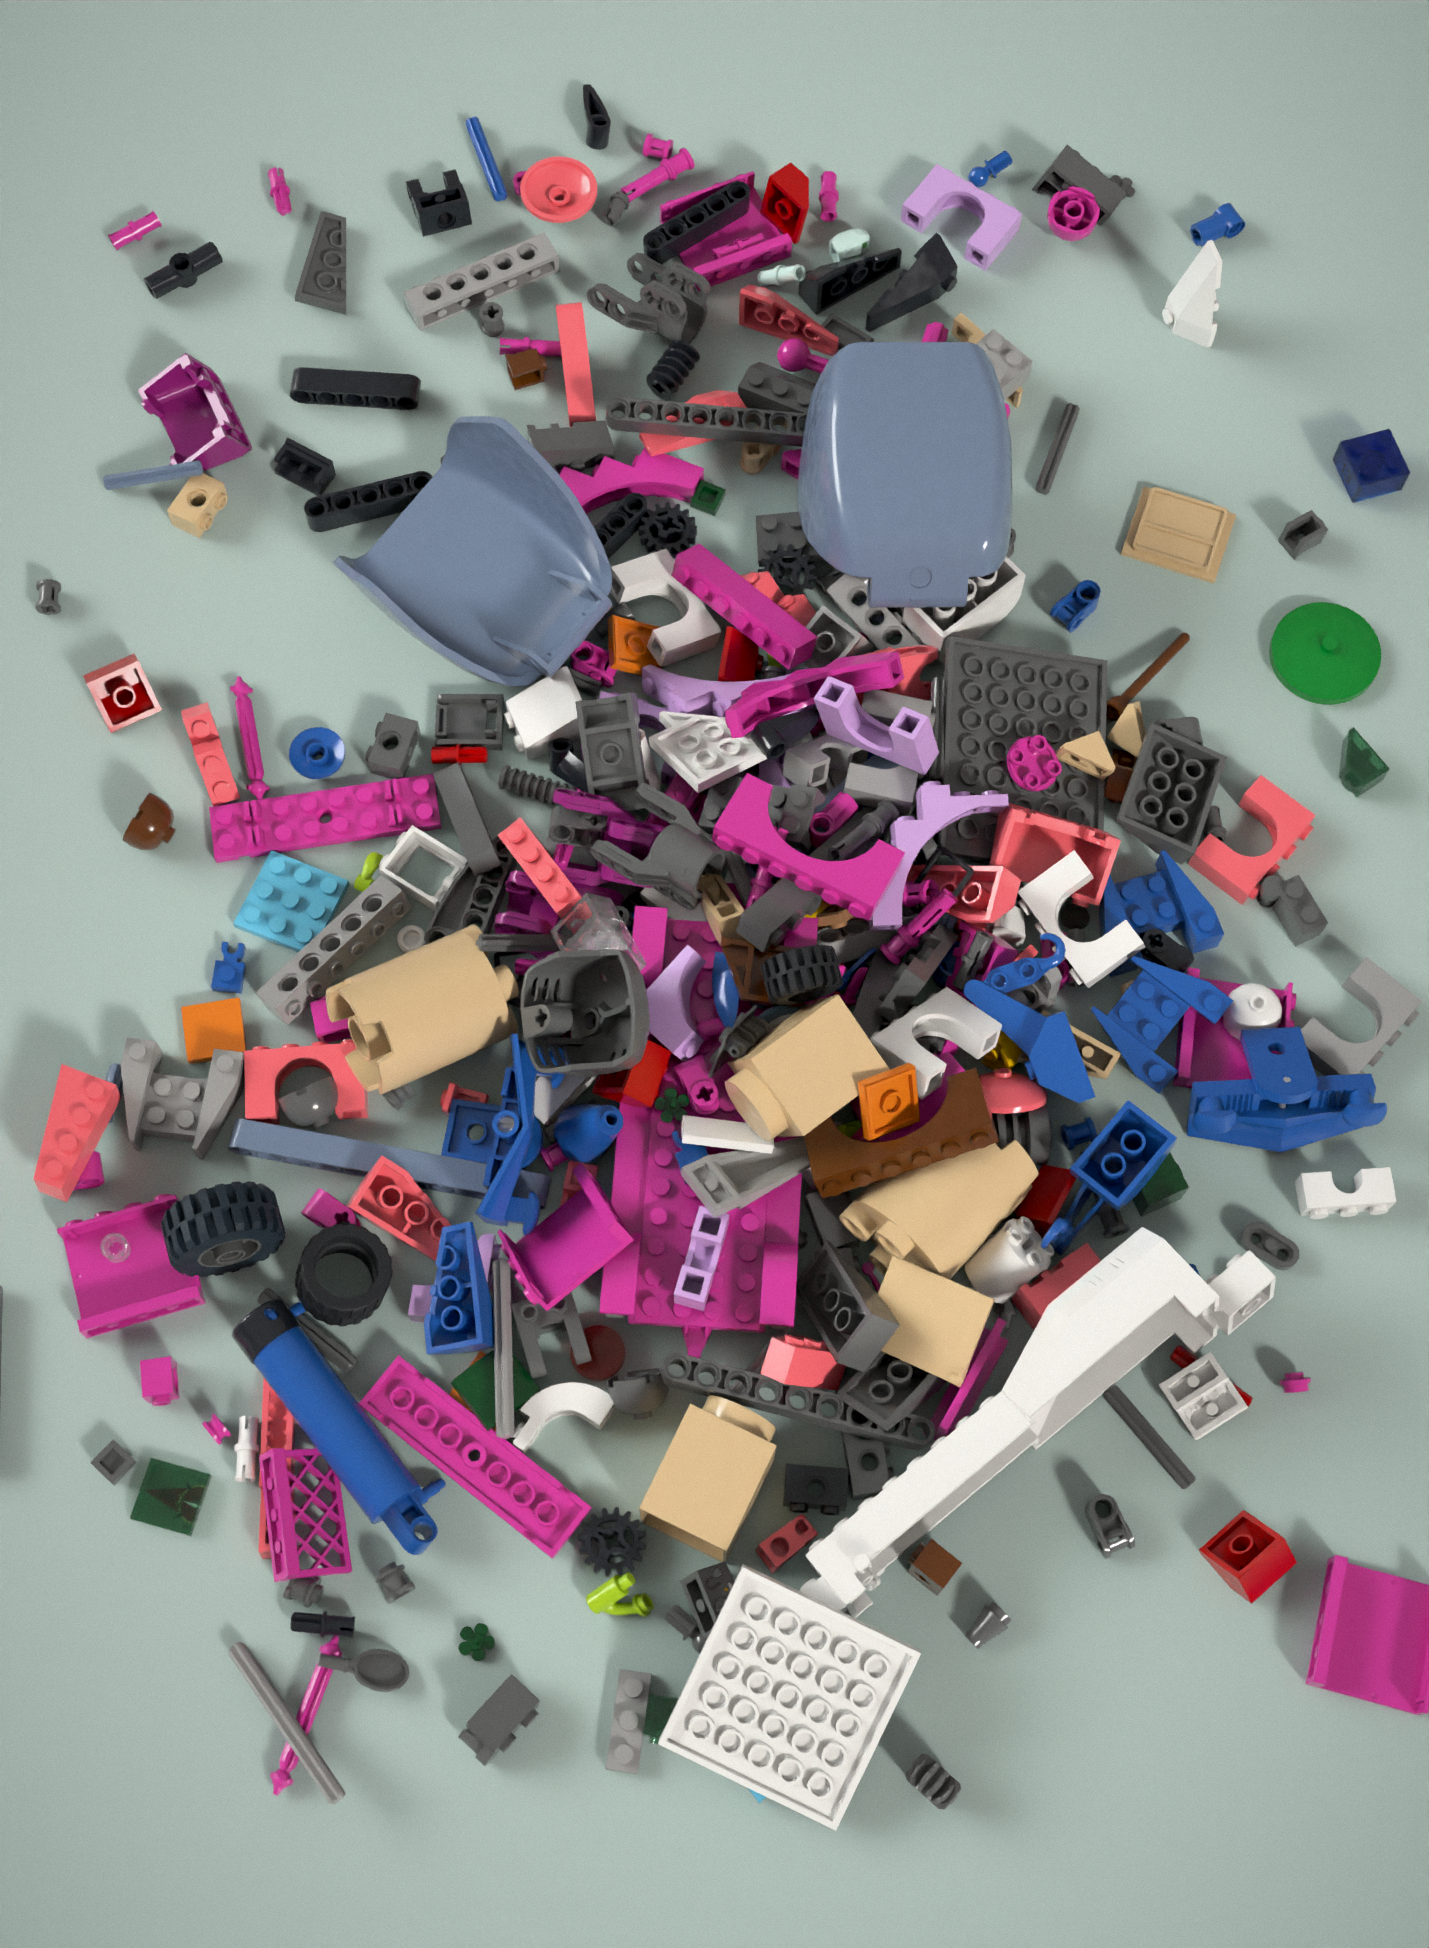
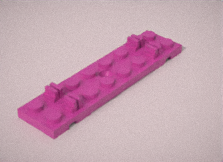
M433 774L209 807L216 863L239 860V857L250 856V858L269 855L271 850L281 853L373 838L397 836L403 832H408L412 825L421 831L442 829ZM329 815L331 820L328 823H323L321 818Z
M399 1355L359 1402L364 1410L551 1559L555 1558L592 1510L590 1505L568 1490L562 1483L506 1439L497 1437L493 1429L487 1431L473 1413L430 1379L422 1375ZM472 1450H478L480 1452L479 1460L471 1461L468 1457L469 1453Z

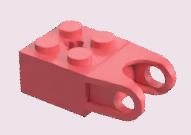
M929 645L894 649L888 647L863 654L898 651L904 679L893 688L879 690L927 701L931 700L932 681H920V674L927 664L938 658L939 654L936 647ZM865 692L856 693L861 706Z

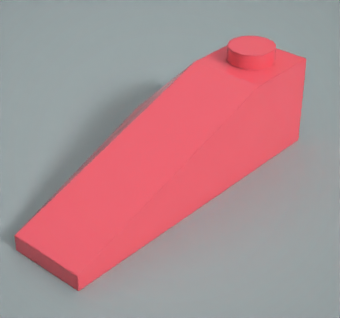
M752 284L741 289L739 302L740 325L783 340L791 338L800 339L807 344L809 349L829 356H833L838 352L839 338L775 292Z
M723 390L695 395L685 402L747 408L737 392ZM672 415L666 417L671 422L678 420L677 417ZM702 418L693 419L696 424L705 423ZM727 420L720 421V424L728 427L732 425ZM649 433L639 434L640 440L651 457L717 440Z
M912 865L906 882H915L926 865ZM933 865L922 882L927 879L934 880L938 885L939 893L943 888L953 893L967 871L959 865ZM970 866L974 871L972 877L956 897L958 902L949 908L946 913L966 922L993 923L1014 908L1021 880L1004 866Z
M382 1155L362 1180L346 1207L350 1208L361 1218L435 1262L442 1227L451 1226L449 1221L434 1206L431 1199L416 1184L408 1171Z

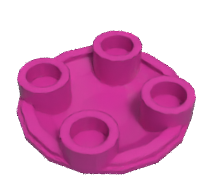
M1041 735L1018 739L1010 747L1007 754V768L1011 778L1018 786L1028 791L1038 792L1047 789L1055 782L1056 777L1062 771L1061 763L1058 761L1055 751L1047 743L1046 738Z

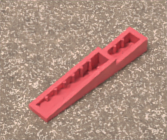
M263 1378L260 1455L273 1448L295 1450V1419L265 1378ZM286 1458L287 1470L295 1476V1459ZM260 1470L259 1487L261 1489L258 1552L262 1559H270L271 1550ZM295 1488L290 1493L293 1503L295 1501Z

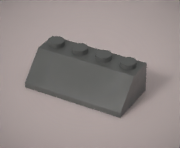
M757 362L747 369L738 386V395L747 408L807 413L812 391L816 384L765 363Z

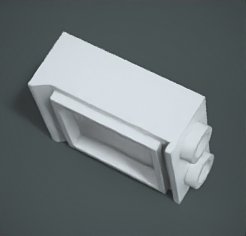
M412 825L408 832H403L399 836L392 853H388L383 857L379 865V871L382 876L402 889L404 893L435 912L447 890L467 865L468 861L462 855ZM419 847L454 868L452 873L444 879L442 886L434 896H429L398 876Z

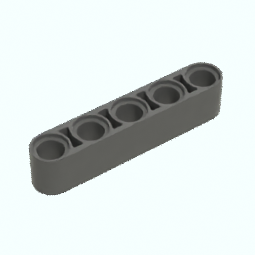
M459 762L434 772V779L474 876L476 877L501 866L500 859Z

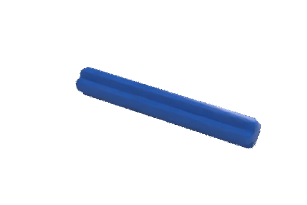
M476 116L468 118L466 120V127L493 198L497 202L505 200L507 198V191L479 118Z

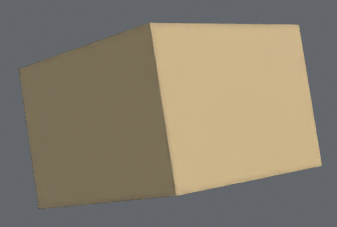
M1140 701L1127 705L1107 736L1108 739L1137 758L1146 735Z
M1099 731L1067 742L1055 751L1058 760L1101 780H1104L1115 770L1114 762Z

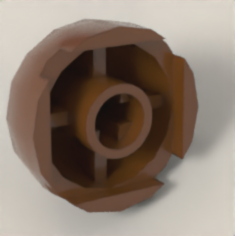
M150 792L138 808L139 811L135 818H132L122 839L128 845L139 850L155 849L162 842L168 844L176 831L172 827L174 821L172 808L162 798Z

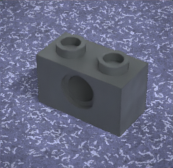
M385 713L383 721H379L376 726L375 743L373 746H369L366 753V762H368L372 774L390 779L405 777L421 734L418 721ZM390 744H397V747L394 749L386 748Z

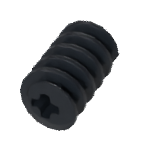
M672 341L668 349L664 351L663 356L652 368V372L647 375L646 382L651 391L661 399L671 400L673 393L679 390L678 385L684 383V378L690 374L689 370H692L695 367V363L700 360L698 351L684 341Z

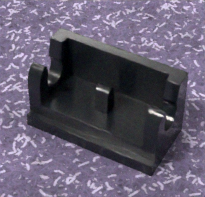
M288 437L274 458V461L278 463L274 469L275 474L317 496L323 494L336 476L332 460Z

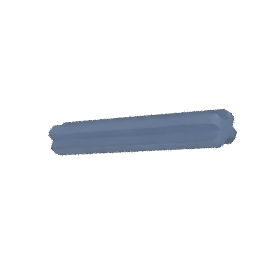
M192 461L105 475L103 481L104 487L107 490L199 476L203 474V468L200 461Z

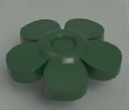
M673 1088L666 1089L664 1092L665 1099L662 1097L657 1098L655 1108L659 1111L664 1110L660 1118L665 1123H670L673 1120V1114L677 1121H682V1116L687 1115L686 1110L683 1108L688 1106L689 1098L682 1094L676 1099L677 1091Z
M478 1623L473 1631L471 1627L465 1626L461 1630L460 1636L466 1641L459 1644V1652L463 1656H467L472 1652V1658L475 1661L483 1660L486 1655L484 1649L492 1650L495 1646V1639L492 1636H486L488 1627L483 1623Z

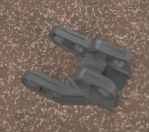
M636 253L628 259L627 268L633 279L645 285L640 290V301H633L607 284H596L588 290L587 299L590 305L626 328L653 334L658 333L669 341L679 340L690 344L705 322L707 315L706 300L711 292V287L705 277L679 262H674L667 268L643 253ZM635 261L641 265L642 271L637 269ZM655 273L662 278L663 281L661 283L656 279ZM693 283L700 287L701 294L694 289ZM596 291L601 293V295L604 298V301H601L598 298ZM617 304H620L623 307L625 314L620 312V310L617 307Z
M641 783L634 792L637 800L642 803L644 809L671 825L664 828L657 836L643 862L609 841L597 840L590 848V853L597 861L635 884L652 886L688 910H694L699 902L702 901L701 894L703 892L697 889V883L702 871L717 875L723 873L728 864L725 860V851L701 836V830L686 806L652 786Z

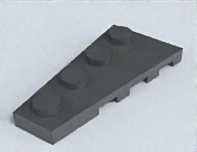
M321 211L296 290L295 301L346 315V217Z

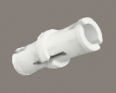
M246 1416L239 1417L238 1444L235 1445L234 1452L237 1454L235 1481L245 1482V1478L248 1479V1482L255 1481L256 1454L259 1453L260 1447L257 1444L258 1417L249 1416V1420H246Z

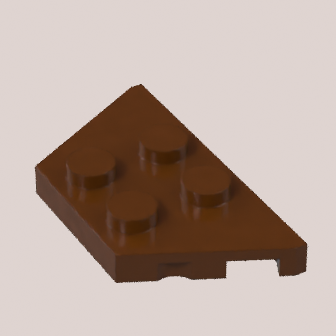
M722 937L720 945L740 1000L742 1002L776 1006V1004L769 1002L760 966L769 958L795 949V947L772 945L763 953L747 940ZM805 1002L784 1006L802 1008Z

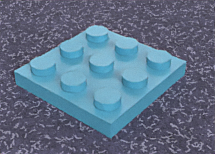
M271 850L233 924L235 928L299 952L332 921L350 886L349 881Z

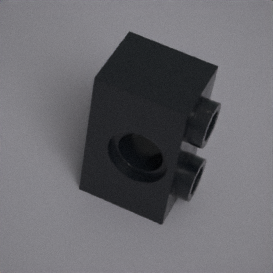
M786 1463L783 1506L789 1507V1511L795 1513H807L808 1508L820 1509V1514L839 1515V1511H845L847 1507L849 1469ZM812 1483L820 1484L824 1489V1495L820 1498H813L807 1493V1487Z

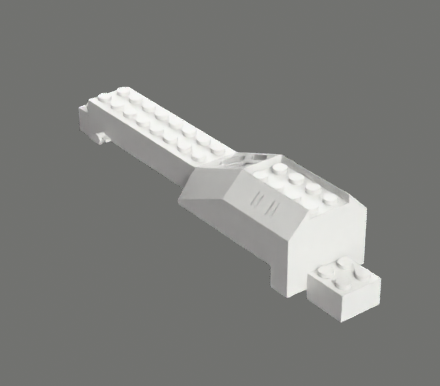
M1141 1227L1047 1306L999 1394L985 1399L975 1414L971 1417L966 1416L955 1426L956 1430L947 1437L942 1436L936 1440L931 1446L932 1450L923 1457L918 1456L912 1460L902 1475L888 1480L882 1487L883 1491L874 1498L869 1497L863 1501L858 1507L859 1511L850 1518L846 1517L839 1521L829 1536L825 1539H818L810 1546L809 1552L805 1556L820 1578L817 1580L812 1578L800 1588V1592L854 1618L858 1617L873 1604L864 1591L866 1589L872 1591L881 1583L878 1576L885 1571V1568L1030 1446L1035 1450L1038 1449L1173 1334L1193 1354H1196L1215 1338L1218 1329H1221L1228 1336L1274 1297L1276 1276L1249 1250L1243 1256L1240 1254L1235 1255L1227 1263V1269L1219 1276L1215 1273L1204 1281L1164 1238Z

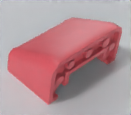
M1009 803V806L998 815L989 866H1004L1022 882L1030 883L1075 850L1092 873L1094 879L1070 895L1073 898L1072 903L1086 908L1089 907V904L1099 906L1121 840L1106 831Z

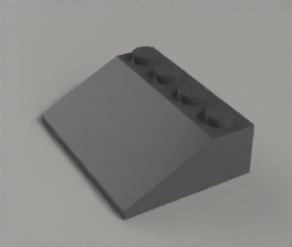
M1151 722L1144 737L1116 821L1155 853L1160 854L1161 851L1165 850L1175 862L1182 865L1196 852L1227 756Z

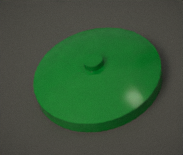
M1316 602L1299 606L1282 618L1270 641L1269 658L1276 677L1291 693L1312 703L1333 705L1351 701L1369 688L1380 668L1381 647L1375 631L1359 614L1338 604Z

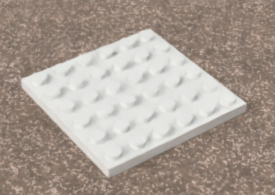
M743 1564L659 1738L658 1744L836 1831L917 1664L921 1650Z

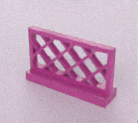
M999 1317L991 1331L984 1327L961 1387L950 1383L930 1421L935 1427V1436L933 1438L935 1441L942 1436L947 1437L956 1430L955 1426L964 1417L969 1416L1009 1341L1000 1336L1007 1322Z
M273 1448L259 1456L274 1582L352 1572L340 1480L329 1465L324 1475L312 1465L317 1456H322L316 1448L296 1450ZM286 1458H294L303 1466L296 1477L287 1470ZM306 1471H309L319 1480L312 1491L300 1481ZM323 1485L332 1494V1501L328 1506L316 1496ZM295 1487L307 1497L300 1508L291 1501L290 1493ZM310 1502H313L323 1511L316 1523L304 1513ZM327 1516L336 1524V1532L333 1537L320 1527ZM299 1518L311 1528L304 1540L295 1533V1523ZM315 1533L327 1543L320 1554L308 1544ZM331 1548L340 1554L341 1566L333 1567L324 1559ZM303 1550L315 1560L310 1569L300 1570L298 1556Z

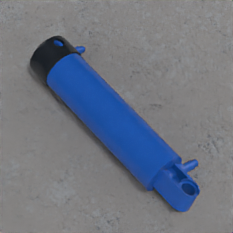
M275 1298L255 1308L236 1325L232 1332V1338L249 1361L257 1367L370 1522L376 1524L383 1520L405 1551L412 1555L424 1553L436 1538L438 1530L434 1520L422 1505L445 1487V1481L439 1478L421 1489L419 1483L303 1330L302 1324L296 1318L305 1312L301 1302L288 1307L284 1300ZM414 1532L422 1534L424 1540L419 1539Z

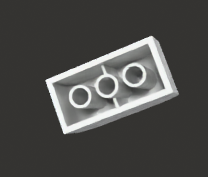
M1006 556L999 569L992 574L983 577H969L965 607H904L903 622L911 632L916 633L920 637L924 645L936 647L939 654L937 659L940 662H945L946 639L949 636L977 640L998 624L1017 604L1026 575Z

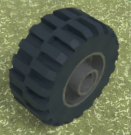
M237 1181L225 1185L224 1183L217 1184L212 1188L200 1189L195 1194H188L183 1197V1200L173 1203L171 1208L166 1210L161 1221V1229L171 1266L179 1273L191 1277L199 1275V1277L224 1275L227 1272L233 1273L240 1271L241 1268L256 1265V1262L264 1261L269 1258L270 1254L278 1251L279 1246L283 1244L286 1234L275 1193L264 1184H256L250 1181L246 1183Z

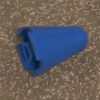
M572 1105L559 1114L554 1124L555 1141H558L563 1155L570 1160L579 1163L595 1161L604 1155L622 1129L623 1116L616 1107L611 1105Z

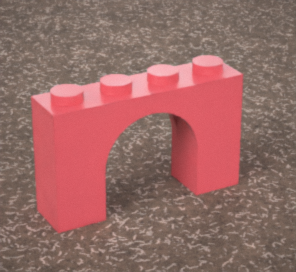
M1262 775L1245 792L1238 806L1267 828L1272 839V849L1261 856H1244L1233 851L1210 833L1197 847L1195 854L1188 862V865L1241 905L1248 898L1252 900L1256 898L1260 893L1262 881L1268 876L1275 875L1280 869V866L1277 865L1280 860L1284 858L1287 861L1297 849L1294 844L1300 838L1304 841L1314 829L1311 823L1316 815Z
M520 817L499 833L498 837L554 911L582 942L596 928L601 919L555 863L546 847Z
M346 1039L341 1041L340 1044H329L319 1041L312 1043L311 1046L285 1044L282 1048L270 1049L267 1046H257L252 1050L244 1051L245 1119L280 1125L278 1099L281 1085L289 1074L303 1067L321 1068L334 1078L338 1090L335 1112L339 1120L369 1118L368 1092L357 1080L345 1060L347 1054L357 1049L353 1040Z

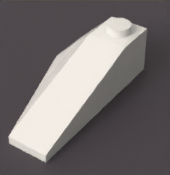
M1213 240L1207 241L1168 296L1165 308L1162 311L1165 324H1169L1173 334L1206 348L1212 346L1217 331V323L1213 321V312L1219 308L1215 289L1220 288L1222 259Z

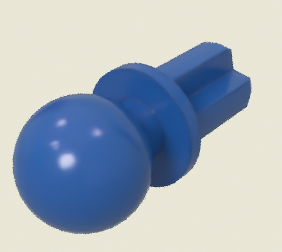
M1003 151L989 161L984 160L985 167H974L969 172V182L973 183L976 187H982L988 182L991 174L995 179L997 173L1013 163L1010 154L1007 151Z

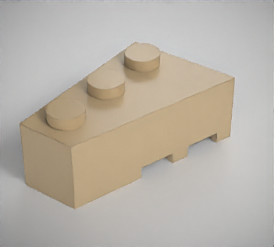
M1043 1009L1040 1011V1014L1044 1016L1050 1015L1049 1012ZM1070 1025L1088 1076L1107 1079L1121 1053ZM1022 1050V1053L1017 1062L1024 1063L1026 1061H1029L1027 1054Z

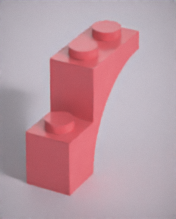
M769 571L750 572L740 575L803 626L806 627L816 614L804 594L784 596Z
M208 702L182 710V719L213 807L239 799L240 795Z

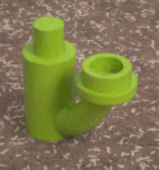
M629 1572L622 1577L619 1575L613 1576L586 1595V1602L589 1608L596 1614L601 1612L610 1615L639 1614L642 1617H647L650 1615L651 1610L654 1609L653 1601L646 1593L636 1594L632 1597V1602H617L629 1593V1587L635 1584V1578Z

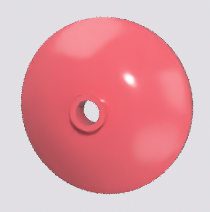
M549 157L536 162L526 171L520 185L521 199L526 209L543 221L552 223L570 222L582 217L592 208L597 197V182L592 171L582 162L569 157Z
M997 1068L994 1069V1072L979 1075L984 1085L991 1113L1010 1114L1038 1109L1047 1103L1048 1094L1041 1085L1023 1074L1012 1072L1011 1069Z

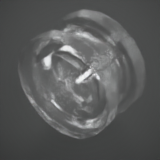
M120 1233L108 1234L104 1237L100 1246L101 1252L106 1259L114 1263L127 1259L131 1251L130 1243ZM118 1241L123 1248L122 1250L118 1249L119 1253L114 1255L109 1250V1246H114L112 1243Z

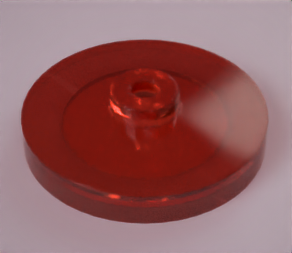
M595 1325L585 1328L583 1332L592 1361L577 1365L571 1347L570 1359L572 1365L582 1377L588 1380H606L614 1376L624 1363L626 1355L624 1342L619 1334L610 1327Z

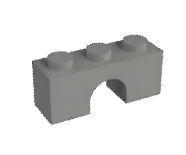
M825 735L786 750L782 776L797 785L814 788L827 782L829 768H834L847 774L850 762L862 765L867 761L868 751L833 736Z

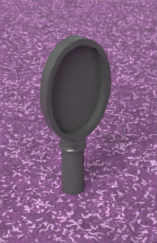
M368 1650L361 1653L356 1660L349 1657L342 1658L320 1653L318 1659V1667L344 1671V1673H353L361 1685L378 1692L398 1690L404 1686L409 1678V1667L406 1661L401 1656L388 1650Z

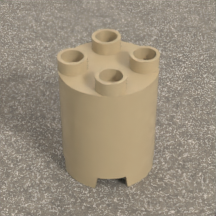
M473 924L327 988L326 1007L329 1020L336 1022L348 1019L349 1031L357 1049L347 1054L345 1060L367 1092L378 1089L381 1095L501 1042L509 1038L512 1033H518L516 1018L506 1003L518 997L517 982L511 970L505 964L492 968L487 959L489 952L479 951V947L476 946V940L483 933L476 925Z
M1012 1140L1002 1149L994 1143L985 1148H978L954 1158H947L923 1168H916L895 1177L870 1183L844 1210L839 1218L842 1224L855 1237L864 1242L870 1239L874 1243L876 1248L868 1258L883 1276H885L892 1256L951 1279L1025 1199L1028 1191L1033 1187L1031 1183L1039 1174L1032 1159L1017 1140Z

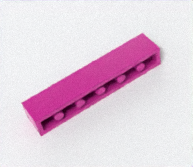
M700 543L677 554L671 576L784 667L790 670L811 658L818 637Z

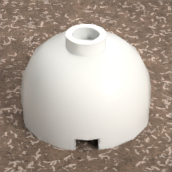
M1255 983L1244 984L1229 994L1228 997L1234 1001L1223 1014V1024L1231 1036L1240 1040L1241 1030L1277 1028L1280 1024L1282 1016L1280 1000L1266 986Z

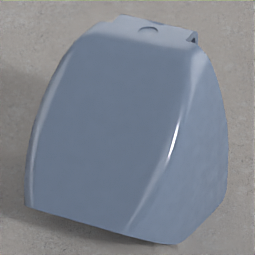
M969 342L852 343L840 349L829 359L812 391L805 423L797 486V504L802 529L807 540L818 554L838 571L855 577L868 578L867 598L869 608L965 607L969 577H983L992 574L999 569L1006 558L1012 522L1011 436L1004 397L995 369L985 350L977 344Z
M467 416L458 418L451 426L447 436L446 453L439 470L373 547L359 558L351 559L345 556H338L333 561L371 602L415 639L462 670L486 681L507 686H526L532 684L541 674L551 678L613 606L611 600L607 597L612 587L611 566L597 532L578 499L557 471L516 428L501 417Z

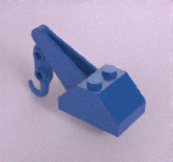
M1045 933L1040 935V939L1051 940L1055 944L1056 952L1053 956L1048 958L1027 957L997 967L988 973L984 981H968L963 991L964 995L980 1010L1001 1023V1030L1027 1054L1029 1061L1024 1062V1065L1031 1080L1036 1079L1039 1085L1080 1103L1096 1096L1065 1011L1044 1016L1005 995V993L1035 983L1048 970L1055 968L1063 961L1066 952L1064 942L1055 934Z
M1128 1100L1071 1166L1070 1174L1083 1184L1065 1218L1059 1217L1045 1234L1041 1242V1248L1045 1249L1050 1243L1054 1251L1062 1256L1079 1233L1106 1203L1119 1211L1140 1192L1156 1173L1175 1145L1177 1137ZM1092 1192L1096 1193L1101 1197L1100 1200L1074 1229L1073 1223Z

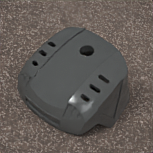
M628 950L558 951L533 964L525 973L521 992L523 1036L527 1053L537 1071L575 1076H597L631 1069L641 1062L650 1031L649 1003L643 974H641L637 963ZM538 977L533 1001L531 999L532 985L534 979ZM549 978L546 992V1000L543 1001L542 992L545 980ZM560 979L557 1001L555 1002L553 999L556 981ZM596 1015V1025H595V1027H594V1025H593V1019H594V1016ZM571 1028L572 1038L556 1037L569 1031ZM536 1047H538V1048L540 1049V1052H541V1054H542V1057H543V1059H544L546 1065H544V1064L542 1063V1061H541V1059H540V1057H539V1055H538V1053H537V1048H536ZM548 1047H549V1048L551 1049V1051H552V1054H553L554 1059H555V1061H556V1063H557V1066L554 1065V1063H553V1061H552V1059H551V1057H550V1055H549ZM559 1048L562 1049L568 1065H565L560 1055Z

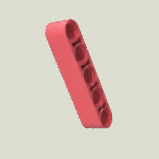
M582 302L556 305V315L569 425L573 427L574 422L596 421Z

